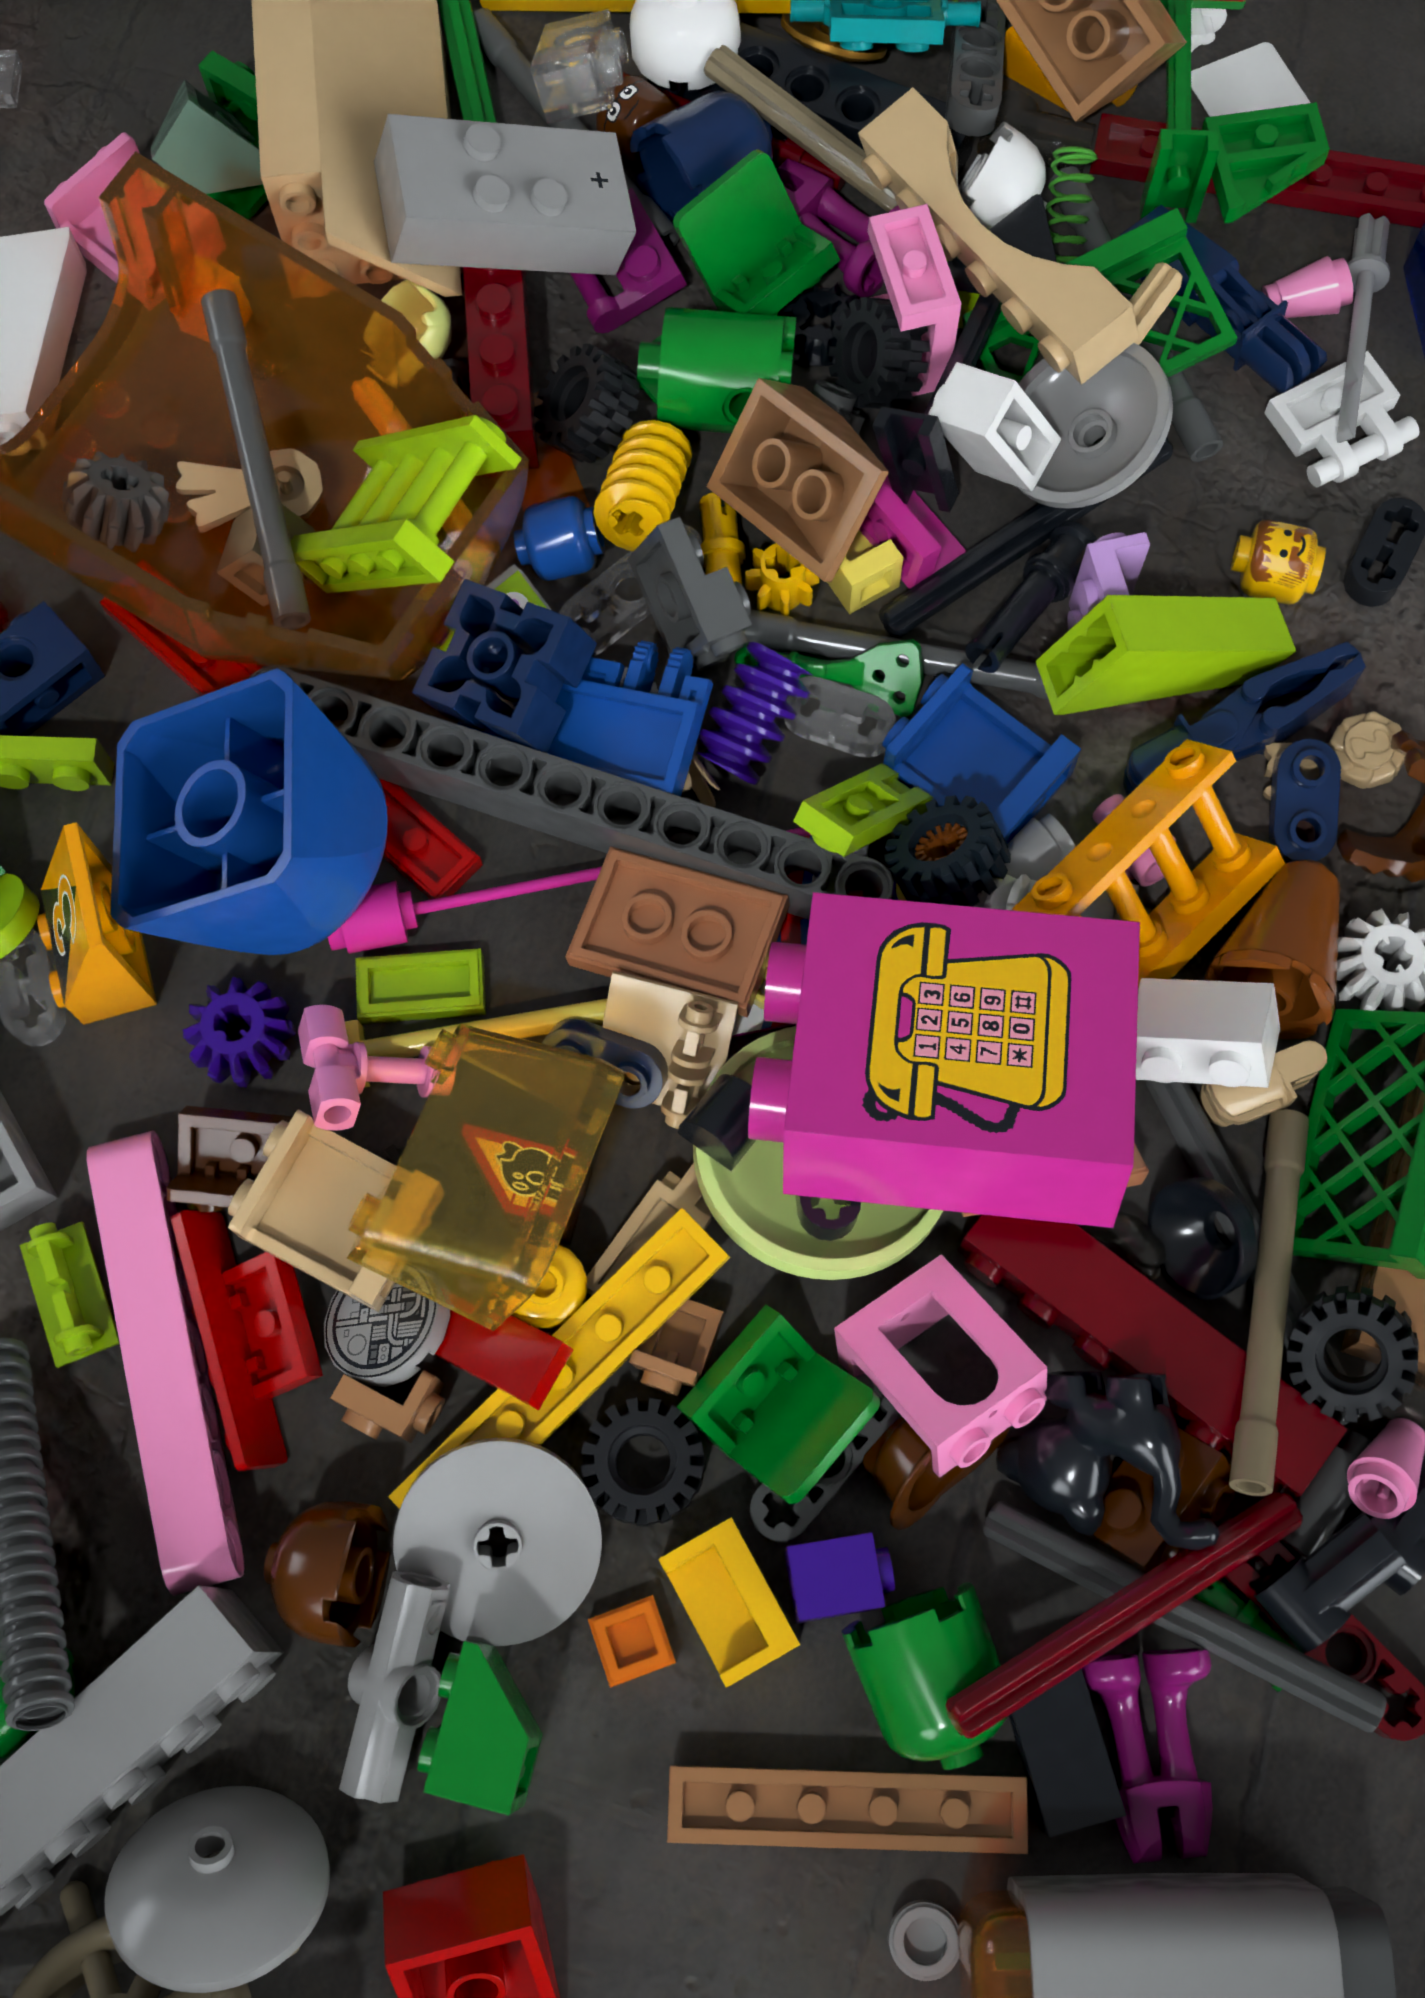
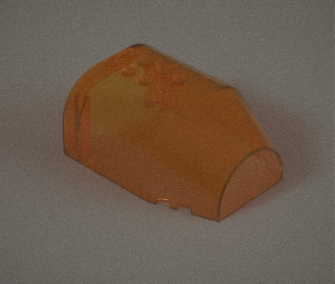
M135 151L98 197L118 259L117 285L107 316L92 342L30 421L13 438L0 445V533L205 659L389 680H402L409 677L426 663L432 648L439 649L452 634V631L444 625V622L464 579L484 585L508 540L519 513L528 480L529 459L478 401L473 404L452 380L451 369L440 357L435 360L416 339V329L401 312ZM217 289H226L234 292L237 296L247 338L246 352L269 451L288 448L295 449L316 462L320 469L323 498L310 517L303 519L316 532L332 529L372 469L353 451L358 441L471 415L485 418L502 430L506 436L505 443L522 459L516 469L475 476L436 536L439 539V544L437 546L455 561L442 582L326 593L304 574L302 580L311 614V621L304 627L290 630L274 626L269 604L263 607L216 573L235 518L205 533H200L196 524V517L191 515L186 503L191 499L206 495H181L176 490V483L181 478L177 468V462L180 461L242 469L216 354L211 349L202 310L201 299L206 293ZM97 451L103 452L110 458H118L123 452L126 460L132 462L147 461L148 471L157 472L164 476V487L169 492L170 510L168 520L164 522L163 529L157 536L155 544L140 543L136 552L128 550L123 545H115L111 550L107 547V544L94 540L68 524L66 512L63 511L64 502L61 499L64 482L68 479V473L75 467L77 458L92 460Z

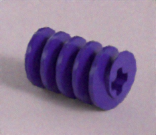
M749 642L746 648L757 662V665L736 664L734 671L745 686L743 688L729 685L723 686L721 692L730 702L732 708L730 710L711 707L709 714L720 728L718 731L700 729L698 737L707 747V751L705 753L695 752L747 783L756 785L760 778L749 765L750 761L771 762L773 757L761 742L763 739L779 742L784 740L785 735L774 720L776 717L790 720L796 719L798 714L789 704L787 698L788 696L808 699L811 693L799 677L801 674H812L758 642Z

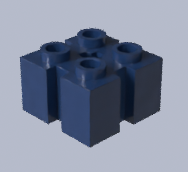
M464 579L444 622V625L454 632L446 652L435 647L432 648L412 693L445 717L483 732L488 727L504 740L547 753L566 713V710L555 701L563 684L574 688L578 687L597 643L568 616L527 602L524 609H522L507 594Z

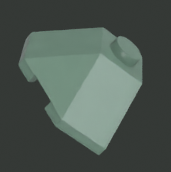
M184 80L151 146L152 160L159 164L155 170L157 174L183 192H186L188 187L191 186L202 195L263 184L260 170V150L253 144L256 139L247 131L248 127L225 108Z

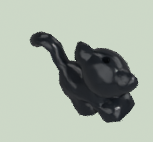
M1057 1371L1048 1373L1045 1395L1053 1405L1069 1409L1067 1415L1061 1418H1038L1022 1436L1011 1437L1003 1443L997 1451V1470L1009 1479L1019 1483L1026 1495L1035 1503L1051 1512L1063 1515L1069 1525L1077 1532L1092 1536L1101 1526L1105 1513L1103 1497L1112 1481V1460L1110 1455L1120 1457L1135 1468L1153 1476L1154 1495L1150 1522L1168 1545L1194 1551L1216 1545L1220 1531L1213 1520L1201 1518L1194 1521H1181L1176 1514L1182 1490L1178 1465L1181 1439L1176 1419L1168 1401L1166 1374L1129 1372L1107 1376L1105 1391L1102 1375L1099 1371Z

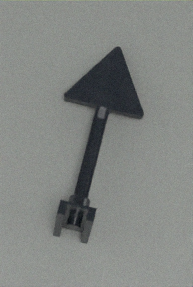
M1039 194L1032 196L989 229V231L1008 245L1031 256L1057 262L1043 198ZM957 256L952 261H948L947 263L957 291L980 294L967 277L965 272L966 266ZM993 293L988 297L979 295L924 414L882 406L872 425L885 468L889 471L888 478L892 490L904 504H907L913 490L935 494L939 510L950 512L959 494L945 444L946 438L943 436L938 416L928 415L933 406L937 391L945 384L956 362L975 368L1002 310V303Z

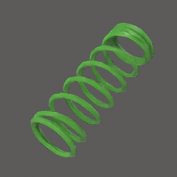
M1060 147L1052 153L1055 160L1050 165L1053 172L1059 177L1052 180L1048 185L1051 193L1056 196L1046 205V210L1055 217L1048 221V225L1050 226L1058 222L1088 223L1090 219L1087 216L1063 215L1052 210V205L1062 201L1089 203L1093 199L1089 195L1063 194L1055 190L1054 185L1066 180L1090 183L1095 178L1090 174H1067L1058 170L1056 165L1059 162L1088 164L1098 159L1097 154L1091 149L1084 147ZM1065 152H1077V153L1066 154V155H1063V156L1058 155V154H1060V153H1065ZM1050 230L1053 244L1060 242L1084 244L1087 242V239L1083 236H1062ZM1055 254L1057 263H1067L1077 258V256L1062 257Z

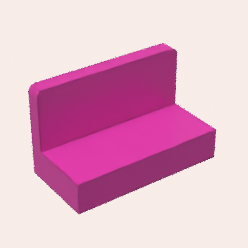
M887 475L859 530L874 548L890 539L904 557L901 580L911 589L964 554L966 550L914 490L907 504H904L892 490Z

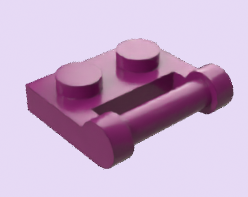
M630 188L628 193L636 234L616 273L625 291L615 297H611L605 292L596 274L569 273L588 306L586 313L593 329L601 334L615 330L687 285L633 188Z

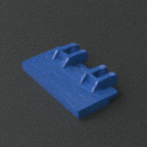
M641 640L635 646L623 687H619L625 669L622 663L591 657L578 687L574 688L563 684L555 702L566 710V713L547 753L681 797L713 683L709 679L690 676L694 667V659L691 650L676 647L670 653L658 694L650 693L656 674L655 669L659 661L658 647H656L655 643ZM458 722V725H461V726H464V727H467V728H471V729H474V730L483 732V731H481V730H478V729H476V728H473V727H471V726H468V725H466V724H463V723ZM488 727L483 732L501 738Z

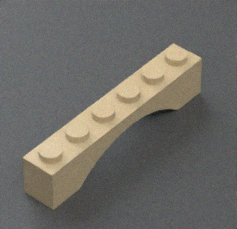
M913 87L858 132L866 154V158L861 161V164L874 185L880 190L888 186L896 194L895 199L901 210L924 204L928 205L946 259L952 261L957 256L966 266V275L976 290L984 297H988L991 293L996 296L1002 303V312L1011 326L1021 335L1029 330L1039 341L1038 348L1042 356L1056 372L1060 373L1066 369L1082 385L1139 339L1133 305L1095 267L1061 264L1031 256L1004 243L978 221L964 203L959 192L958 155L948 122Z

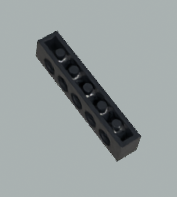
M740 22L741 43L738 48V55L861 149H863L858 132L910 90L908 87ZM647 78V81L690 101L719 90L727 92L716 83L702 89L688 90V82L677 83L669 81L670 88L658 86ZM918 92L945 119L946 102ZM769 124L772 130V135H775L785 140L788 138L775 127H773L771 124ZM950 128L958 155L959 176L971 155L974 136L960 134Z

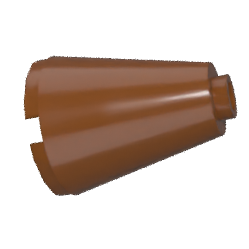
M1314 860L1292 861L1284 864L1273 876L1208 966L1204 977L1205 981L1274 983L1280 1022L1278 1039L1308 1038L1316 1034L1318 1025L1325 1022L1327 1026L1332 1020L1336 1007L1340 883L1337 877L1325 865Z

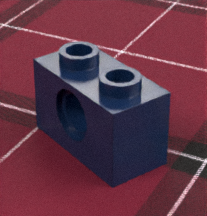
M44 601L30 612L18 615L11 621L8 628L0 634V735L29 736L105 677L86 646ZM32 666L24 675L15 677L22 669Z

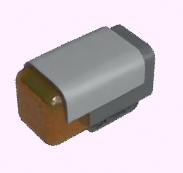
M1129 1873L1010 1876L1008 1878L1007 1890H992L977 1894L966 1903L959 1919L958 1944L961 1998H1397L1391 1939L1382 1908L1374 1901L1346 1886L1317 1887L1294 1873Z

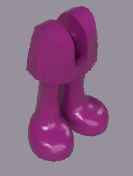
M786 159L776 170L801 223L833 243L840 258V261L835 266L843 273L844 284L850 292L860 298L875 294L882 287L884 280L868 235L869 216L859 211L833 190V179L801 163ZM896 205L889 212H894L901 209L898 205ZM821 220L844 232L859 244L854 246L825 226Z
M1181 1648L1142 1652L1144 1672L1154 1708L1159 1747L1160 1775H1153L1143 1733L1138 1695L1141 1681L1138 1655L1114 1654L1100 1656L1083 1667L1082 1672L1087 1689L1096 1691L1100 1695L1107 1708L1111 1722L1120 1783L1117 1786L1127 1815L1115 1820L1133 1863L1161 1861L1162 1841L1157 1810L1160 1807L1167 1806L1172 1836L1180 1859L1207 1856L1212 1824L1211 1782L1198 1779L1187 1727L1186 1700L1189 1687L1194 1682L1204 1679L1210 1673L1212 1664L1209 1651L1203 1648Z

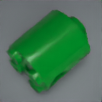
M666 307L662 335L652 342L640 341L637 366V382L639 383L640 390H644L657 405V420L670 423L678 429L732 433L758 378L791 384L796 317Z

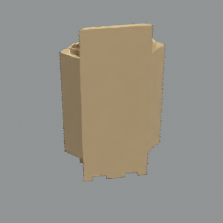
M252 0L261 179L297 289L326 290L334 286L362 283L383 284L392 280L407 279L444 297L461 296V273H464L463 267L391 263L374 166V159L388 114L452 119L447 54L439 17L438 0Z

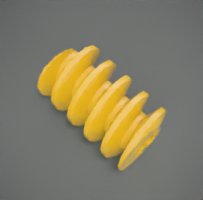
M658 420L639 421L624 432L621 436L622 441L614 452L612 463L608 467L606 478L602 482L600 493L595 500L593 514L596 526L606 539L617 547L628 551H635L657 525L670 520L671 512L675 508L676 499L681 491L682 482L686 477L687 468L691 463L692 450L690 442L683 432L670 423Z

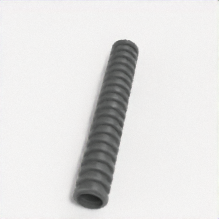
M0 1338V1660L3 1662L0 1666V1676L2 1682L5 1683L2 1689V1697L4 1703L8 1705L4 1711L6 1724L14 1729L37 1731L55 1726L69 1717L75 1709L73 1695L69 1693L72 1688L71 1676L66 1671L69 1667V1658L64 1650L67 1644L65 1632L61 1629L64 1624L62 1610L59 1609L61 1604L60 1592L56 1588L59 1583L57 1570L53 1568L56 1564L54 1549L51 1548L54 1541L52 1531L49 1529L51 1524L50 1513L46 1509L49 1504L47 1492L44 1490L46 1479L44 1472L41 1471L44 1464L42 1454L39 1452L41 1441L37 1434L39 1425L35 1416L37 1410L33 1398L34 1387L30 1380L32 1371L28 1362L30 1359L28 1346L20 1340Z

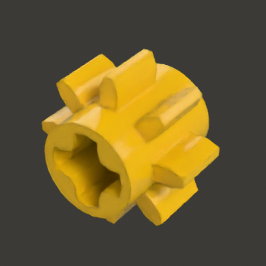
M777 543L772 544L765 551L754 548L753 566L755 569L745 571V587L751 591L759 590L757 594V609L761 611L769 607L772 610L781 611L782 615L788 616L790 610L797 607L800 603L810 607L813 598L811 586L818 584L820 578ZM778 576H786L787 578H778Z

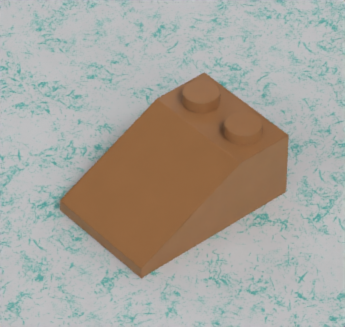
M758 378L706 487L821 580L832 582L889 471L846 419L806 388Z

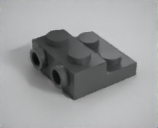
M680 517L657 525L627 559L669 656L676 647L689 649L698 671L710 668L731 657V652L749 643L744 632L752 625L749 619L751 613L749 598L743 586L739 582L733 581L728 567L707 575L704 574L702 569L704 566L702 548L695 535L691 532H686Z

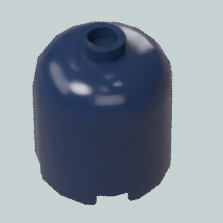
M720 90L711 92L633 131L630 151L632 153L640 151V158L644 168V172L638 174L636 180L641 191L651 197L666 216L673 221L679 210L753 150L759 149L767 153L773 162L771 144L773 136L769 123L761 118L754 107L740 95Z

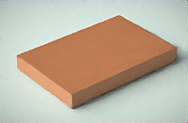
M610 846L565 957L569 966L610 978L612 972L617 971L738 1002L737 1014L748 1017L768 965L771 943L777 941L789 909V897L778 892Z

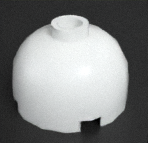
M636 0L630 16L632 59L641 74L658 86L670 88L669 81L677 83L688 82V90H698L714 84L715 82L708 78L703 71L706 61L713 50L720 48L721 45H725L738 55L741 31L736 2L734 0Z
M1002 122L989 138V140L995 143L990 154H978L958 186L964 203L988 230L1036 194L1041 195L1046 182L1045 162L1038 148L1024 134L1006 122ZM1043 200L1046 209L1047 202Z

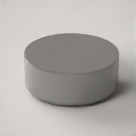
M930 1900L911 1901L903 1905L894 1914L888 1928L887 1938L890 1953L899 1969L909 1977L920 1981H933L948 1974L956 1965L962 1946L961 1933L952 1915L943 1906Z

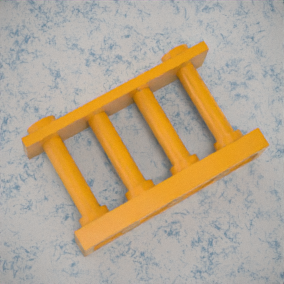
M1186 739L1180 746L1170 751L1164 761L1047 875L1040 878L1033 885L1031 891L1012 910L1082 917L1081 913L1106 891L1121 920L1140 922L1139 988L1141 978L1172 979L1284 866L1285 862L1276 845L1234 832L1212 787L1236 762L1232 751ZM1191 805L1213 846L1212 852L1192 872L1169 830V827ZM1148 848L1171 889L1170 894L1149 914L1125 872Z

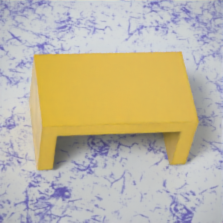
M732 1517L658 1559L726 1688L800 1646L797 1637Z

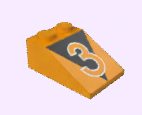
M75 822L64 825L41 888L45 913L38 915L37 924L46 949L48 951L53 950L57 970L49 972V983L54 1000L59 1008H67L85 1025L157 1005L142 933L124 929L110 915L112 866L79 824Z

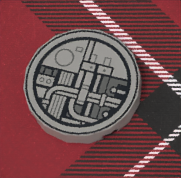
M412 1256L407 1261L379 1312L337 1290L331 1298L324 1321L325 1348L333 1365L349 1377L367 1386L388 1387L408 1380L421 1370L416 1365L425 1358L427 1353L434 1356L444 1340L450 1319L449 1292L443 1281L436 1276L431 1268Z

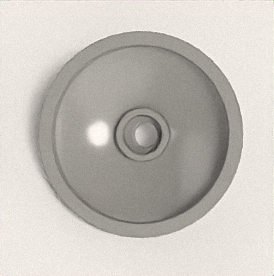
M1133 343L1082 385L1066 369L1060 373L1056 372L1044 358L1022 378L1018 385L1056 431L1061 441L1033 492L1017 488L1030 499L1049 507L1079 508L1102 502L1135 482L1157 457L1166 440L1172 421L1173 397L1171 386L1156 359L1146 349ZM1104 437L1098 444L1093 446L1097 439Z
M216 1787L199 1791L171 1803L150 1817L135 1831L121 1849L109 1874L105 1892V1916L114 1947L123 1961L136 1974L155 1985L174 1991L188 1993L222 1991L246 1984L267 1974L283 1963L303 1944L317 1924L324 1909L330 1884V1866L323 1835L313 1818L296 1802L282 1794L259 1787ZM215 1852H220V1853H219L218 1855H216L215 1857H212V1858H204L205 1856H207V1855H209V1854H212V1853H215Z

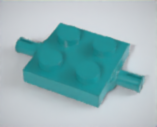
M790 1V22H823V25L829 26L830 42H840V47L852 51L872 49L873 43H896V48L901 51L924 52L929 49V44L943 45L944 29L946 26L979 27L981 17V1Z

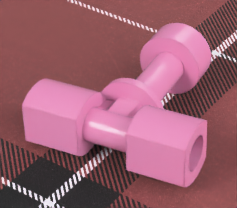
M313 1005L304 1008L298 1028V1036L303 1063L315 1068L308 1093L313 1122L316 1127L331 1131L354 1127L361 1105L359 1094L363 1092L366 1082L417 1084V1090L421 1097L449 1098L451 1096L456 1080V1058L451 1047L424 1046L418 1058L367 1056L366 1046L363 1042L348 1044L349 1041L341 1009L330 1005Z

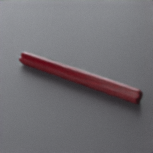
M1274 1492L1218 1527L1220 1535L1216 1545L1198 1551L1182 1550L949 1698L945 1708L952 1725L961 1736L975 1738L1300 1528L1303 1522V1515L1297 1508L1296 1501L1288 1493L1280 1494L1279 1492Z

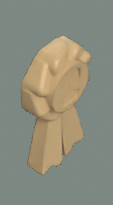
M292 448L270 451L281 503L301 519L309 518L323 498L321 473L317 463L302 452ZM185 461L177 462V468L181 475V478L176 483L177 493L181 495H206L191 499L186 503L191 515L196 517V524L200 533H205L226 523L251 508L242 469Z
M1375 711L1343 719L1342 723L1336 728L1330 742L1326 743L1336 752L1339 758L1341 780L1362 789L1373 788L1391 782L1398 775L1404 763L1405 755L1391 749L1392 735L1401 731V726ZM1292 743L1265 745L1264 756L1269 761L1265 769V777H1272L1273 765L1277 756ZM1304 759L1300 763V772L1303 777L1308 780H1316L1319 775L1317 764L1309 759ZM1272 785L1267 786L1263 791V796L1270 801Z

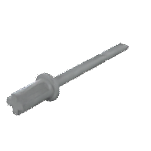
M1370 213L1364 214L1359 218L1358 228L1355 229L1352 258L1347 263L1352 277L1355 299L1337 443L1355 438L1372 296L1374 292L1386 286L1390 277V267L1385 261L1390 222L1386 216L1374 219Z

